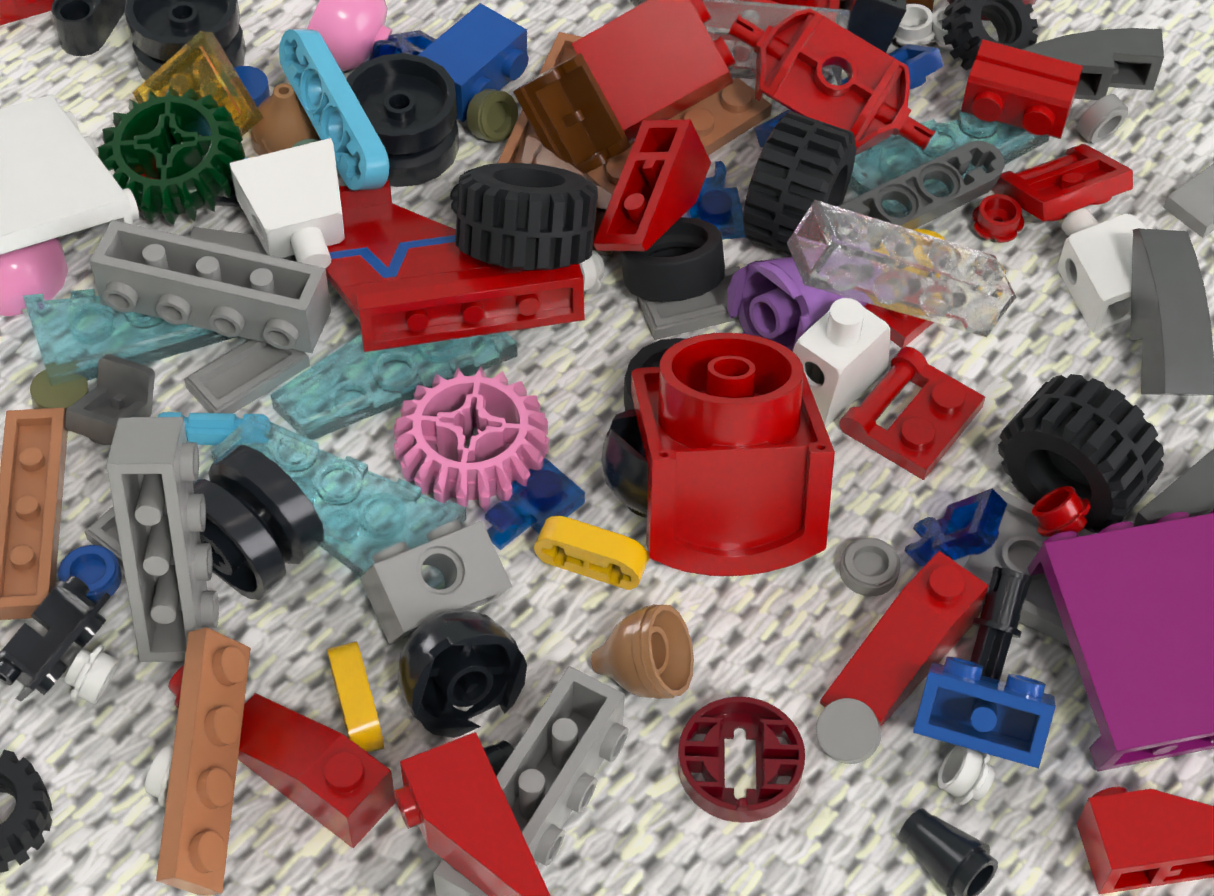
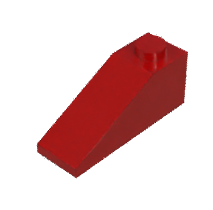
M691 119L642 121L594 239L593 245L597 251H647L697 202L711 161Z
M938 551L902 589L820 699V704L826 707L839 699L851 698L859 700L871 708L877 716L880 726H882L927 677L932 662L939 663L973 626L974 618L979 617L989 585L944 553Z
M256 693L244 704L238 760L350 847L354 848L396 803L391 770L342 733Z
M476 732L400 761L403 787L394 790L396 802L407 828L419 825L429 849L488 896H551Z
M1124 787L1107 788L1088 798L1076 824L1098 894L1214 877V806L1154 789L1128 792Z

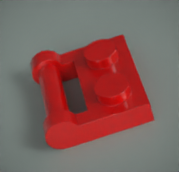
M1080 144L1067 149L1065 156L1018 173H1013L1012 171L1003 172L992 191L994 194L1012 197L1023 210L1043 222L1057 221L1065 218L1069 212L1088 205L1106 203L1111 200L1112 196L1133 189V170L1086 144Z
M905 346L892 358V368L860 406L851 407L839 421V427L846 435L924 480L983 408L986 397L929 365L922 353L915 348ZM909 381L922 388L888 430L876 424L875 421Z

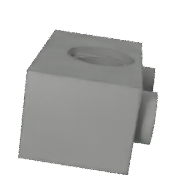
M455 520L427 533L426 536L429 542L409 550L406 542H400L372 556L375 564L370 567L360 580L389 645L409 637L424 621L439 613L457 609L470 611L497 599L512 587L483 521L462 528L460 521ZM422 565L434 566L442 573L445 580L444 589L432 588L424 581Z

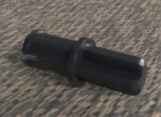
M994 566L980 618H974L972 623L980 628L970 661L983 666L982 676L1000 680L1012 637H1021L1022 632L1017 627L1032 577L1015 570Z

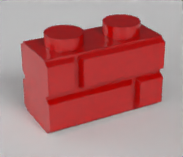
M983 39L968 77L961 112L974 115L983 121H996L1022 128L1034 135H1047L1061 139L1075 98L1083 66Z

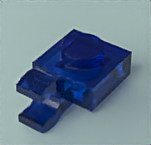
M544 458L541 470L529 469L531 476L528 478L527 486L519 484L516 480L511 483L512 495L510 500L497 503L485 514V519L492 525L487 530L492 543L501 550L530 526L539 534L547 518L551 516L568 517L585 503V492L549 460Z

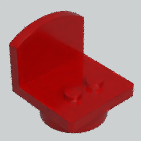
M710 333L690 337L674 344L663 354L659 367L636 368L632 371L631 395L649 467L646 544L649 557L652 560L689 573L709 576H744L789 567L826 549L835 451L806 378L803 364L795 353L780 343L755 335Z

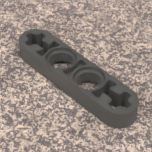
M968 142L841 204L834 210L826 228V241L834 252L855 250L866 254L988 193L995 187L1005 167L1004 157L994 145L988 142ZM970 163L974 167H980L983 165L987 169V171L985 172L981 168H976L968 172L964 180L962 178V175L966 172ZM935 179L943 182L948 187L950 195L936 197L930 194L924 187V181ZM886 200H896L906 207L908 215L903 218L891 217L884 212L881 203ZM867 216L870 220L864 225L860 236L854 231L845 233L842 230L844 224L849 229H855L865 223Z

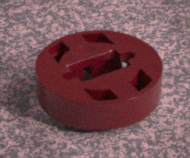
M727 697L705 705L685 725L678 749L677 767L679 778L690 799L708 814L722 820L739 823L763 820L785 808L799 789L805 765L804 743L800 732L792 720L772 704L751 697ZM741 728L746 732V740H755L756 789H747L746 798L738 800L734 796V788H725L724 739H734V731ZM696 734H706L704 741L692 740ZM777 737H784L788 744H780ZM691 773H702L705 781H695ZM778 776L791 777L788 784H775Z

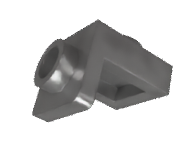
M111 354L104 355L98 362L97 387L66 409L65 429L86 436L95 443L112 445L119 418L151 416L155 379L154 370Z

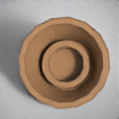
M282 83L277 85L273 90V94L265 98L255 112L252 122L251 140L253 148L259 156L291 148L294 144L304 139L321 140L290 84Z
M653 604L643 607L641 610L630 613L619 622L606 642L592 652V668L595 673L613 679L627 692L638 697L669 699L681 696L689 688L694 666L692 641L687 625L680 613L671 605Z

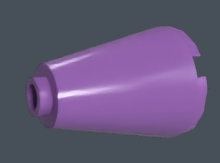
M855 250L754 261L736 271L732 276L727 295L730 319L738 316L744 331L743 334L773 340L793 352L799 337L824 316L836 300L851 298L861 303L864 307L874 299L879 287L878 272L873 262L866 255Z

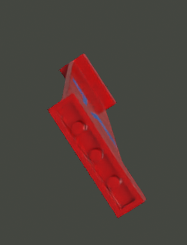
M389 180L378 190L354 191L349 189L347 185L339 186L345 239L338 244L327 246L331 263L325 268L326 277L358 318L364 352L585 320L584 277L579 264H572L568 267L553 270H521L491 265L459 250V247L455 245L456 229L393 204Z

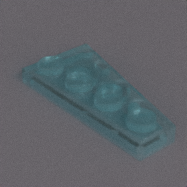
M254 414L250 415L211 451L214 463L233 445H246L260 451L278 464L298 484L313 504L323 524L325 535L324 540L319 546L360 578L375 564L372 556L379 551L400 542H406L409 550L429 542L426 534L455 520H459L461 524L466 520V507L447 500L445 504L423 495L421 488L400 478L397 483L368 471V464L350 456H346L345 460L327 453L319 449L318 442Z

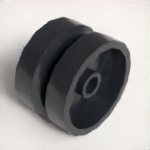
M126 0L124 12L133 40L132 47L136 64L142 78L155 89L167 92L171 86L179 95H183L192 87L196 93L202 94L218 89V79L224 72L233 67L244 65L246 47L243 30L239 24L240 11L238 0Z
M407 53L390 54L364 62L348 75L347 82L388 154L389 176L387 180H389L390 186L403 187L423 184L439 177L454 163L459 150L457 98L454 80L443 66L422 56Z
M233 445L211 465L208 472L210 481L206 479L193 481L194 494H204L206 503V524L204 532H200L201 543L211 544L213 557L212 572L241 595L249 599L261 600L286 575L285 563L300 564L322 543L325 535L323 524L313 504L298 484L278 464L260 451L249 446Z

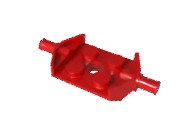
M809 8L795 12L775 27L769 25L766 30L761 29L741 15H738L736 21L731 26L728 34L754 48V52L758 54L756 58L755 99L760 101L763 94L795 113L853 132L856 155L886 140L891 134L894 136L898 134L924 151L934 135V130L932 131L909 117L912 110L908 108L910 89L908 66L815 10ZM828 65L841 67L847 73L848 82L843 85L830 84L822 75V68Z

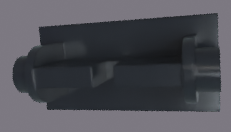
M70 576L65 582L57 581L52 591L31 614L33 619L48 630L44 637L24 623L0 651V681L7 685H12L17 680L25 686L15 699L22 701L35 689L45 695L68 668V665L60 660L73 642L83 648L105 623L106 619L98 612L111 597L108 593H105L99 600L93 603L86 597L89 592L88 586L77 577Z

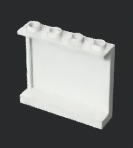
M52 95L0 109V255L104 224L111 220L133 224V221L139 219L137 203L129 188L122 190L113 178L114 169L108 171L99 159L92 138L81 135L73 113L71 111L64 112Z

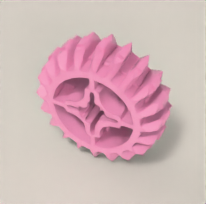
M481 366L475 373V376H464L457 367L453 379L446 380L435 373L432 388L417 385L416 391L413 394L414 400H403V406L400 410L401 417L396 419V424L394 425L396 443H394L395 458L401 465V472L406 482H415V490L418 491L420 498L434 492V501L438 504L439 508L446 504L451 497L456 498L457 507L462 513L468 506V500H479V505L486 512L491 503L490 497L497 495L498 499L509 505L513 497L512 488L527 493L528 487L531 485V477H540V472L543 470V459H546V454L549 452V438L546 437L548 435V421L545 418V413L541 412V405L537 400V395L527 396V390L524 388L522 381L508 385V379L503 371L492 379L487 378ZM477 427V435L472 436L473 429ZM471 439L470 446L466 448V440Z

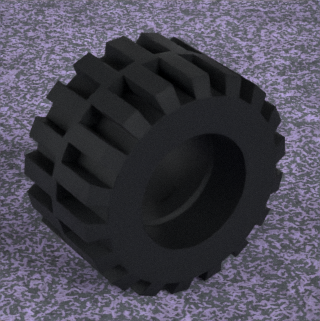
M788 112L773 128L756 163L744 205L743 225L745 238L796 257L815 255L826 241V228L834 210L843 204L850 183L856 155L853 132L795 112Z
M496 163L468 170L459 177L455 245L459 247L461 252L479 261L505 268L553 270L568 267L572 264H580L592 256L598 188L595 183L577 173L547 165Z
M1070 374L1068 378L1062 375L1055 376L1049 382H1045L1002 430L999 436L1002 441L998 444V452L1004 459L1001 464L1005 473L1013 480L1011 483L1018 492L1028 499L1029 503L1035 505L1047 493L1060 487L1071 486L1081 499L1086 498L1090 502L1091 507L1085 515L1087 523L1084 529L1093 533H1099L1110 525L1122 522L1158 479L1164 466L1161 460L1164 456L1163 445L1155 439L1158 433L1153 424L1148 423L1143 416L1145 414L1137 405L1133 406L1128 402L1124 394L1117 389L1111 390L1107 388L1104 382L1094 378L1087 381L1082 375Z

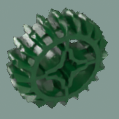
M171 86L166 95L162 97H157V95L149 90L147 101L141 104L129 99L128 108L130 111L127 114L113 112L115 127L102 129V139L105 144L97 147L99 159L108 171L114 169L113 178L122 190L126 188L131 190L136 200L139 214L143 213L145 219H148L152 224L162 214H164L166 221L170 222L173 226L179 214L186 213L189 218L195 221L196 210L203 206L215 212L216 202L214 198L216 196L230 198L232 189L229 183H233L230 163L244 160L245 152L241 143L243 138L239 127L235 126L231 113L225 106L219 107L217 101L210 94L200 99L199 94L192 87L182 96H179L178 92Z

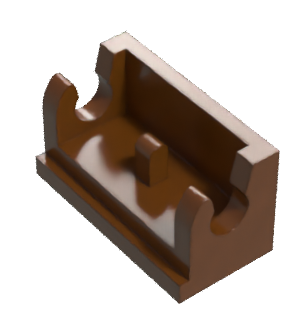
M581 53L541 73L513 91L543 146L584 174L607 163V159L631 147L628 138Z

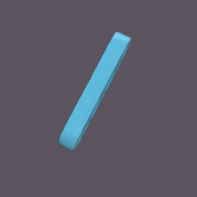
M289 29L285 31L279 45L280 64L320 139H332L336 168L344 183L349 189L354 191L381 189L386 184L389 176L388 154L323 37L318 31L313 29Z

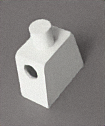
M324 139L230 163L237 201L267 255L279 258L295 255L297 262L327 268L331 263L327 246L338 244L345 239L332 139Z
M1087 208L1073 211L1065 218L1061 226L1068 238L1065 240L1057 269L1088 327L1094 333L1131 318L1133 229L1149 228L1134 215L1123 214L1099 223Z
M851 298L836 300L831 305L830 310L799 337L793 349V353L798 356L803 364L806 378L825 428L878 380L889 367L891 328L885 321ZM824 374V383L820 384L821 376Z

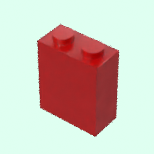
M647 0L572 43L577 55L580 53L583 55L628 140L636 138L643 120H668L734 83L728 68L736 64L722 36L715 40L711 39L704 23L712 18L702 0Z

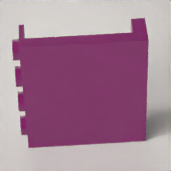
M1214 510L1210 514L1190 517L1188 512H1176L1160 518L1154 524L1135 527L1132 522L1126 521L1110 525L1097 534L1079 537L1077 532L1068 531L1046 539L1027 569L1030 576L1043 573L1046 575L1101 736L1091 745L1089 750L1097 772L1214 749Z

